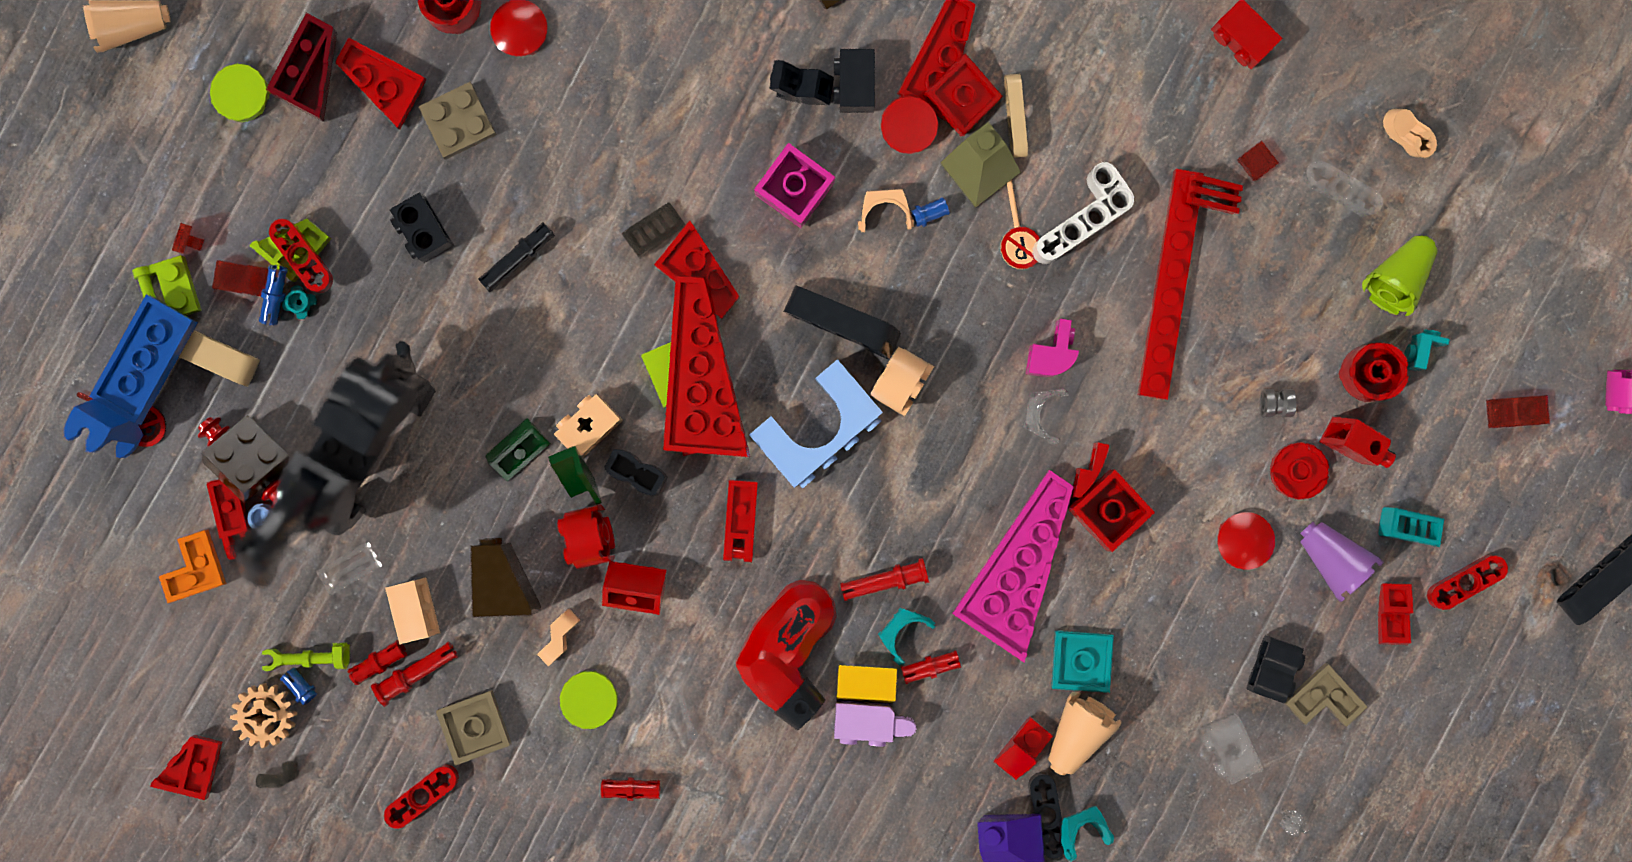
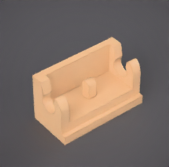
M427 578L385 588L399 644L440 633Z

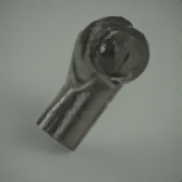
M286 761L281 765L283 772L277 774H258L256 786L258 788H280L297 779L300 770H297L298 763L296 761Z

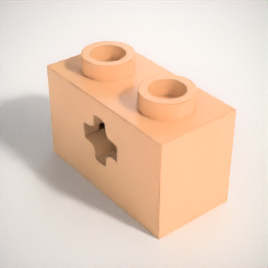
M597 394L593 397L591 395L586 396L577 405L580 410L572 417L569 414L556 425L559 430L554 433L567 449L576 446L582 458L623 421L602 397ZM583 419L593 420L590 424L592 427L591 431H581V428L584 426L581 422Z

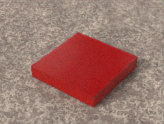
M963 54L924 93L925 97L961 137L965 136L1003 97L967 54Z

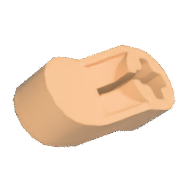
M1391 109L1386 113L1383 120L1385 131L1391 139L1402 145L1410 156L1426 158L1433 155L1437 147V139L1429 127L1418 121L1410 110Z
M570 608L550 625L551 641L537 654L548 667L567 650L566 634L580 622V619Z

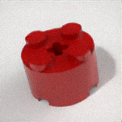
M417 0L421 13L437 30L450 34L464 33L476 22L481 10V0H452L451 3L447 2L446 4L444 3L445 0Z
M1370 343L1356 347L1346 355L1339 370V378L1346 391L1355 399L1364 402L1387 400L1397 396L1405 388L1409 375L1407 376L1408 362L1403 352L1396 346L1388 343ZM1373 367H1375V368L1377 369V370L1374 372L1375 376H1377V377H1373V375H1372V373H1373L1372 368H1373Z
M601 504L566 512L563 518L558 519V530L560 535L564 536L566 544L563 554L567 565L573 564L577 569L614 561L615 555L610 556V549H615L613 528L609 516L603 518L600 511L605 510V508Z

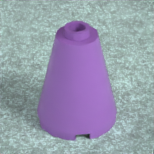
M1312 522L1300 533L1304 537L1300 541L1340 602L1345 600L1341 595L1343 592L1347 591L1349 594H1352L1375 572L1371 568L1375 562L1379 566L1383 564L1379 557L1323 522H1320L1318 525Z

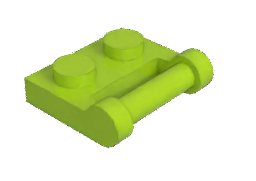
M180 255L132 270L134 279H138L143 298L146 294L156 298L150 276L157 275L166 305L186 316L202 311L185 256Z

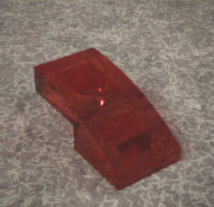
M217 260L212 289L261 297V291L266 286L268 268Z
M1548 395L1486 400L1488 429L1550 424Z

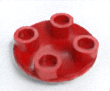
M511 0L502 4L493 14L490 23V33L496 46L504 53L518 57L534 55L545 41L547 21L541 9L534 3L527 0Z
M1250 512L1237 513L1220 525L1217 538L1218 549L1227 564L1242 570L1255 569L1265 564L1273 554L1275 534L1268 521L1260 515Z

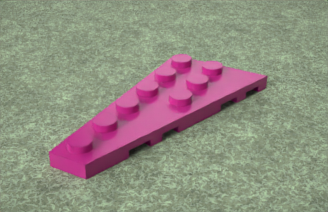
M1050 470L1046 472L952 612L953 615L1024 663L1052 566L1054 552L1059 541L1060 530L1074 487Z

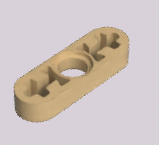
M1020 74L1005 75L1004 90L1010 151L1013 158L1027 157L1028 142Z

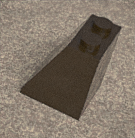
M502 538L479 539L478 545L470 546L472 617L532 616L541 611L539 600L511 543H502Z

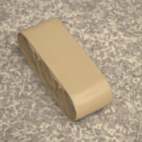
M195 330L179 356L186 361L249 387L260 363L259 359Z

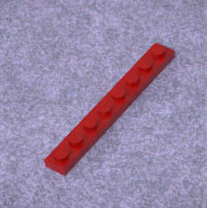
M1175 169L1173 173L1137 396L1168 400L1199 206L1186 203L1189 179L1192 174L1204 176V173ZM1196 183V186L1202 187L1203 184ZM1195 193L1194 197L1201 198V194Z

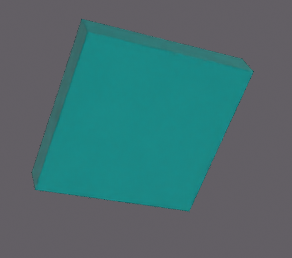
M1055 630L1051 688L1110 693L1114 635Z

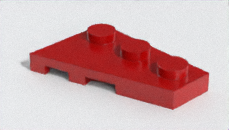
M349 37L335 61L341 70L400 130L427 79Z
M689 220L654 266L674 282L676 276L706 278L715 315L723 319L740 296Z

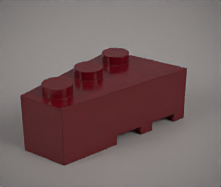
M306 13L266 88V91L272 96L322 122L325 119L337 32L334 27Z

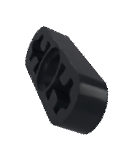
M1039 772L1034 774L1029 780V794L1033 814H1040L1041 810L1046 807H1050L1055 811V818L1052 822H1042V829L1051 830L1058 826V830H1052L1055 840L1060 841V844L1056 845V850L1054 851L1045 846V844L1050 842L1047 831L1043 832L1044 855L1055 859L1064 854L1061 842L1062 815L1055 781L1050 775ZM1043 779L1046 784H1050V787L1045 788V793L1048 800L1053 798V802L1042 800L1040 791L1035 789V786L1039 785V780Z

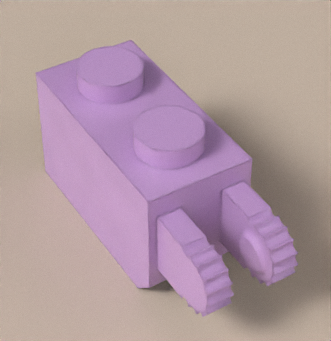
M836 700L834 739H840L841 744L856 745L857 740L869 741L870 746L884 747L886 742L893 743V736L911 737V735L916 733L915 730L917 728L911 717L895 716L893 708L888 703Z

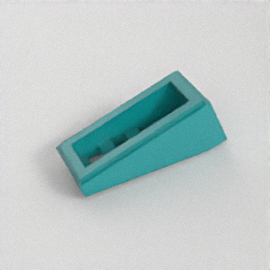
M1384 507L1381 512L1378 535L1440 547L1445 519L1398 508ZM1405 518H1408L1405 533H1403ZM1417 520H1419L1417 536H1415ZM1431 522L1429 538H1425L1427 524Z

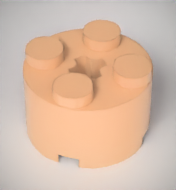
M898 347L870 395L905 416L913 404V401L909 398L916 399L924 386L920 379L926 381L935 366L906 349Z

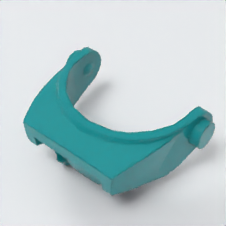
M901 607L886 627L878 633L886 648L895 656L893 661L899 666L901 664L904 665L906 662L901 656L897 655L895 650V638L898 632L905 625L912 622H923L933 630L936 627V623L931 618Z
M1096 806L1063 818L1061 842L1064 856L1067 860H1076L1075 838L1080 827L1086 823L1093 825L1097 829L1106 845L1113 844L1114 835L1110 832L1104 816Z

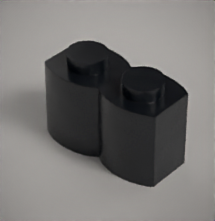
M614 449L604 466L606 472L613 478L630 482L636 490L650 496L659 495L668 479L663 470L657 466L642 463L636 455L625 450Z
M1265 635L1248 680L1247 690L1285 704L1287 699L1291 698L1295 692L1296 683L1294 682V676L1304 666V648Z

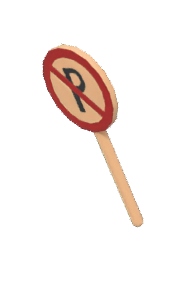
M1010 180L1007 183L1014 228L1003 236L1000 252L1009 266L1016 269H1027L1038 262L1033 256V247L1040 237L1033 230L1027 227H1020L1013 183Z

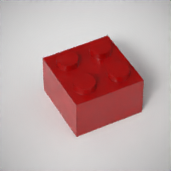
M1115 469L1108 470L1081 498H1078L1067 508L1099 544L1109 552H1113L1155 513Z

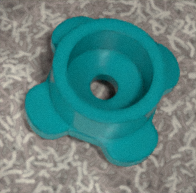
M295 285L282 302V307L286 311L295 313L298 319H305L308 317L310 307L316 304L317 298L314 294L304 292L301 286ZM298 300L302 301L301 305L297 304Z

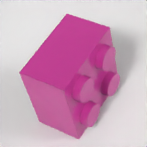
M788 143L754 188L755 196L799 228H802L835 184V176Z

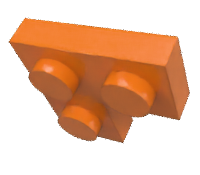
M203 530L177 539L186 567L159 576L167 603H173L227 584L209 530Z

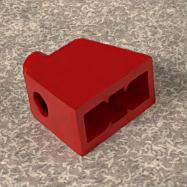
M1332 417L1319 441L1360 464L1382 465L1385 468H1389L1396 459V453L1388 449L1391 445V440L1358 419Z

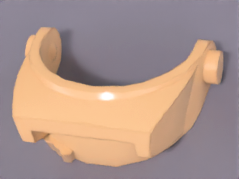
M902 189L866 192L861 221H858V230L865 232V218L868 212L876 204L884 202L900 206L906 213L907 230L914 227V218L911 216Z

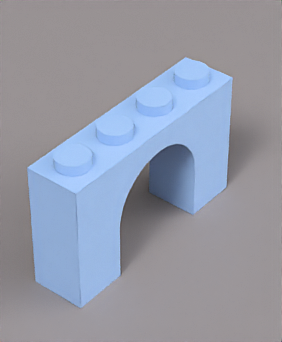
M838 359L815 378L835 402L840 412V429L831 442L819 448L802 447L790 439L772 416L749 434L794 488L798 484L804 488L816 478L813 472L818 467L822 466L825 470L838 459L834 455L838 450L843 447L847 451L859 441V438L856 436L864 428L870 432L881 422L878 416L883 412Z

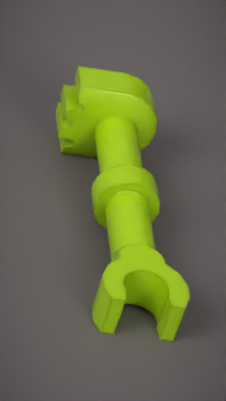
M347 642L333 643L332 652L314 653L313 650H304L302 653H281L275 648L262 651V655H271L273 663L272 665L262 666V670L272 671L282 665L313 667L314 664H333L335 669H347L350 663V644H347Z

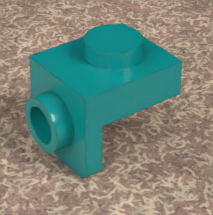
M1424 330L1423 333L1412 335L1411 344L1407 345L1404 353L1408 362L1407 369L1414 371L1427 369L1431 346L1442 347L1449 345L1450 339L1441 337L1442 333L1434 330Z

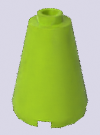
M1414 236L1368 274L1362 282L1363 291L1368 289L1371 293L1369 297L1371 302L1382 310L1394 315H1398L1400 311L1407 312L1405 316L1411 315L1418 306L1438 253L1435 242L1428 236Z

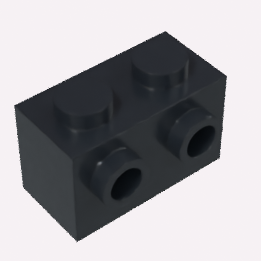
M840 49V58H834V75L840 76V87H834V104H839V113H874L875 49Z

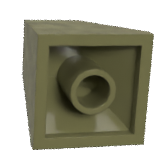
M989 122L966 138L940 162L975 208L1021 173L1008 146Z

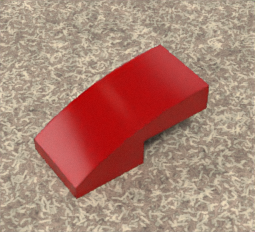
M1099 442L1093 444L1088 470L1076 468L1071 497L1081 498L1092 486L1104 465L1110 445Z
M1381 584L1378 610L1379 644H1411L1412 584Z

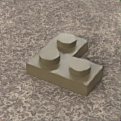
M1324 663L1295 690L1293 696L1285 702V705L1305 725L1322 709L1327 707L1347 727L1368 708L1327 663Z

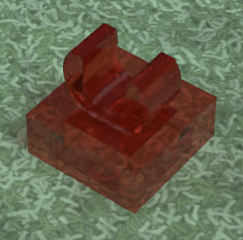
M180 223L172 251L184 255L186 246L201 251L204 240L190 235L192 226Z

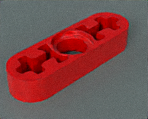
M275 220L269 228V236L295 273L309 290L316 293L328 291L333 284V276L302 232L289 220ZM280 228H290L287 234L296 243L290 244L285 238L278 237L281 234ZM299 248H305L309 254L308 260L303 264H297L294 260V253ZM312 267L317 274H324V277L321 279L323 284L321 286L312 284L315 277L306 269Z
M1483 556L1433 584L1427 591V600L1434 608L1442 610L1451 609L1504 579L1508 573V565L1500 556ZM1489 562L1498 565L1494 569L1496 574L1485 573L1481 576L1478 573L1488 570L1490 568ZM1470 574L1474 579V586L1470 590L1465 591L1460 585V580L1464 575ZM1454 589L1457 592L1446 595L1445 603L1436 599L1440 596L1439 590L1448 592Z
M449 764L437 767L385 809L384 820L386 824L391 828L399 829L411 822L457 785L459 781L457 769ZM439 772L443 775L449 773L451 776L448 780L450 785L445 782L434 789L432 784L440 779L441 775ZM422 788L429 793V801L426 804H419L415 801L414 792L416 789ZM406 804H409L411 809L402 815L404 821L401 818L395 820L392 816L395 813L393 808L400 810Z

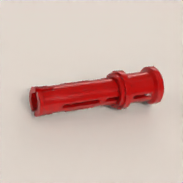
M919 558L916 563L905 566L896 564L892 571L845 583L842 582L840 586L842 591L854 589L843 593L844 601H848L849 599L897 586L898 589L904 590L906 586L918 582L927 584L930 582L924 560Z
M448 641L404 670L396 669L392 672L393 675L379 684L373 683L371 689L380 704L386 707L392 698L403 692H410L412 684L451 660L458 658L456 650L444 656V653L454 648L453 645Z

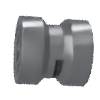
M1263 389L1260 395L1261 416L1274 417L1275 415H1281L1282 417H1294L1296 412L1295 391L1293 389H1283L1281 392H1275L1273 389Z

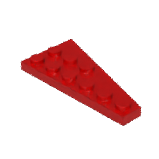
M676 276L663 450L751 457L707 279Z

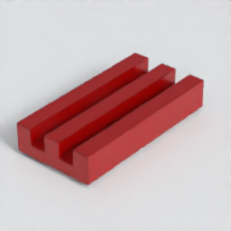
M1192 174L1189 179L1186 203L1229 214H1239L1240 208L1237 207V203L1241 202L1242 197L1238 195L1240 191H1243V185ZM1196 183L1229 190L1231 193L1228 194L1196 186ZM1195 193H1198L1202 195L1229 201V205L1196 198L1194 196Z

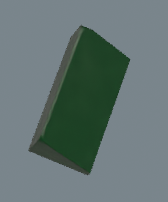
M527 418L491 449L485 457L488 463L508 482L549 446L550 442Z

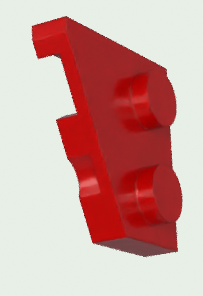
M198 735L191 736L182 746L180 752L168 762L167 767L151 782L150 787L202 800L208 799L223 742Z

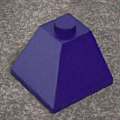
M1041 814L983 815L977 822L979 851L983 862H1045Z

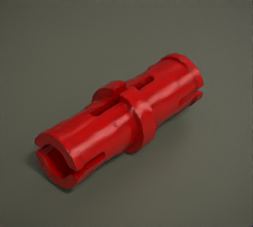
M396 640L377 653L376 651L372 652L363 662L348 669L349 678L355 685H359L377 673L382 674L387 670L388 666L407 656L406 648L403 644H399V640Z
M954 650L953 652L933 658L927 656L923 661L901 666L905 683L909 684L910 682L931 677V679L937 678V674L961 668L957 651Z
M628 777V780L602 779L601 798H627V801L641 798L660 799L661 783L660 780L641 781L635 780L634 777Z

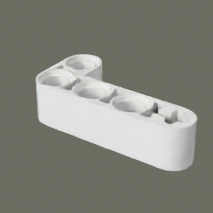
M1102 162L1092 169L1087 176V185L1097 200L1042 236L1033 247L1035 260L1041 264L1052 263L1122 216L1132 207L1134 195L1112 164ZM1096 172L1105 173L1108 177V184L1099 183L1096 179ZM1114 195L1123 198L1124 208H1118L1113 204L1112 197ZM1090 211H1095L1100 215V224H1094L1090 221ZM1066 227H1072L1077 231L1078 237L1076 240H1070L1066 237ZM1057 240L1059 245L1050 253L1044 254L1042 249Z

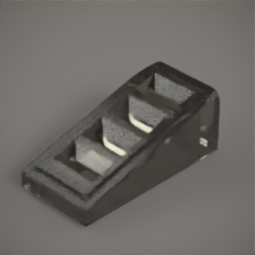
M668 202L621 234L641 259L684 228L686 224L671 203ZM666 212L675 223L671 228L662 216ZM656 219L666 230L662 234L653 224ZM649 226L656 238L651 240L644 231L645 227ZM638 232L646 242L643 246L634 237Z

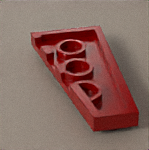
M969 0L944 1L897 92L900 96L913 95L923 98L933 107L936 116L945 121L947 120L925 97L924 93L964 53L976 4Z

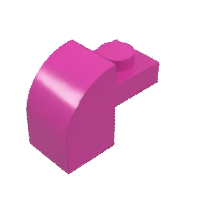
M1059 319L1056 321L1053 347L1037 344L1029 346L1026 375L1053 377L1067 371L1075 363L1079 351L1068 349V345H1073L1075 328H1071L1072 320Z

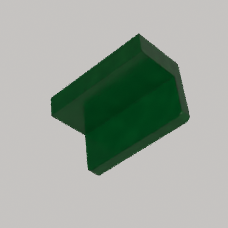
M576 446L548 456L550 466L570 498L588 491L596 505L602 503L595 478Z

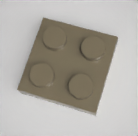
M471 82L418 106L445 160L497 135Z
M493 690L436 710L455 766L512 744Z

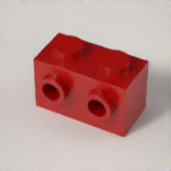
M1239 0L1211 28L1217 42L1222 46H1228L1235 53L1234 57L1238 63L1244 67L1248 66L1250 69L1255 67L1283 39L1245 0Z
M613 561L609 562L602 589V606L660 615L666 588L667 570Z

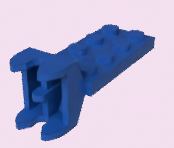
M146 294L89 396L93 399L76 405L72 409L64 427L66 440H74L81 435L85 428H88L89 436L86 439V452L95 453L102 449L105 444L114 440L119 441L116 445V457L126 458L131 455L143 437L138 424L141 425L198 322Z

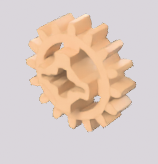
M267 683L260 684L258 689L255 685L247 688L248 694L243 692L238 695L242 702L232 705L235 710H238L237 714L230 716V719L237 720L238 722L232 728L233 731L241 730L243 732L239 737L240 740L247 737L250 738L249 746H254L259 741L261 748L267 747L269 742L273 746L280 743L279 737L284 739L290 735L286 729H291L296 725L290 720L291 717L297 715L296 711H290V706L295 701H286L285 698L288 695V691L279 694L278 685L271 686L269 690ZM256 698L252 709L247 710L250 702ZM262 711L263 714L273 716L268 719H265V717H260V715L255 714L260 713ZM277 721H281L279 727L272 733L274 724Z

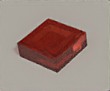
M1262 140L1237 159L1254 182L1279 164Z

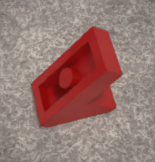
M1029 716L993 762L1017 780L1036 765L1037 761L1035 758L1051 740L1053 735Z

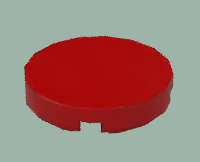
M905 95L897 97L885 108L882 113L880 126L883 138L891 148L900 153L912 154L924 150L932 143L937 135L938 120L935 110L927 101L919 96Z
M1302 442L1288 444L1279 449L1272 458L1270 466L1271 481L1276 489L1286 497L1297 500L1312 498L1319 494L1328 482L1329 463L1323 452L1312 444Z

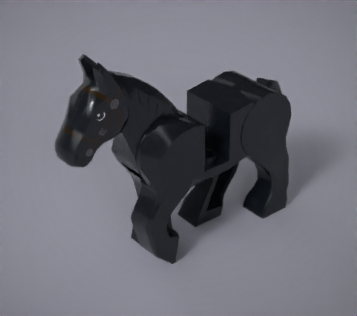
M400 341L395 345L397 355L385 353L376 365L360 356L354 358L337 377L328 393L327 399L324 400L311 424L322 430L310 452L295 451L280 479L277 488V500L271 506L262 522L251 527L232 546L231 550L240 562L241 574L250 584L263 588L272 582L278 571V565L288 549L291 536L306 532L316 534L323 530L333 535H340L351 529L366 512L365 508L355 503L356 493L372 470L389 436L406 417L408 412L421 417L436 392L428 380L416 374L410 345L405 341Z

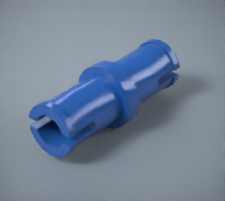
M277 265L268 266L266 286L261 291L263 303L259 317L260 323L266 324L268 314L270 313L269 325L278 324L280 305L285 300L283 289L286 273L288 272L286 267L280 266L278 277H276Z

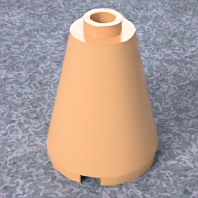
M86 0L89 1V5L83 6L90 39H97L99 46H94L97 53L105 52L166 29V23L171 22L167 4L161 5L160 0Z
M1071 692L1067 698L1048 757L1051 763L1050 767L1056 773L1063 776L1074 774L1119 729L1122 723L1121 720L1115 722L1113 719L1116 714L1090 696H1088L1087 700L1079 698L1080 692Z

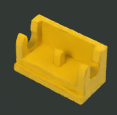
M839 665L836 700L894 703L896 699L897 669Z

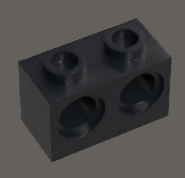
M420 192L389 209L394 217L390 221L398 234H404L408 243L404 244L405 248L413 259L418 258V260L426 263L454 246L426 196ZM412 210H417L418 219L414 223L408 224L406 220L407 214ZM426 235H431L433 238L432 245L422 249V238Z

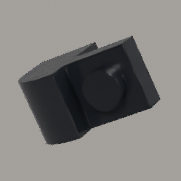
M774 60L769 89L777 92L776 97L787 101L808 105H830L834 77L820 69H799L784 60Z

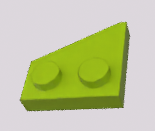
M308 219L295 223L317 254L332 239ZM290 228L280 230L281 234L278 237L285 238L290 244L296 243L287 234ZM270 237L261 241L256 240L249 245L271 265H277V270H280V266L286 267L288 269L286 277L292 282H296L299 278ZM305 248L296 250L294 253L295 262L297 264L305 263L308 260V251Z

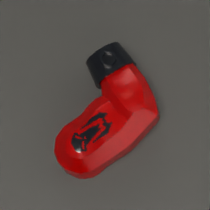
M798 580L787 584L775 601L759 616L735 661L736 668L743 681L758 699L773 709L775 715L797 731L815 715L826 700L807 677H802L799 667L808 658L813 645L833 628L837 618L835 602L828 590L816 582Z

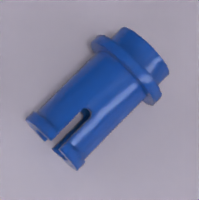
M943 197L922 207L916 205L915 209L911 211L912 218H914V223L917 227L921 225L926 227L928 222L950 214Z
M294 667L287 671L289 675L284 674L280 680L295 695L297 703L301 702L302 705H306L317 695L314 691L316 687L314 685L310 686Z

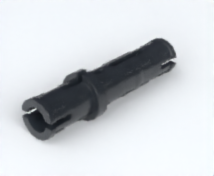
M542 222L525 238L521 237L518 240L519 243L493 265L491 269L479 277L478 280L489 292H492L530 257L534 258L538 255L536 252L554 238L555 234Z

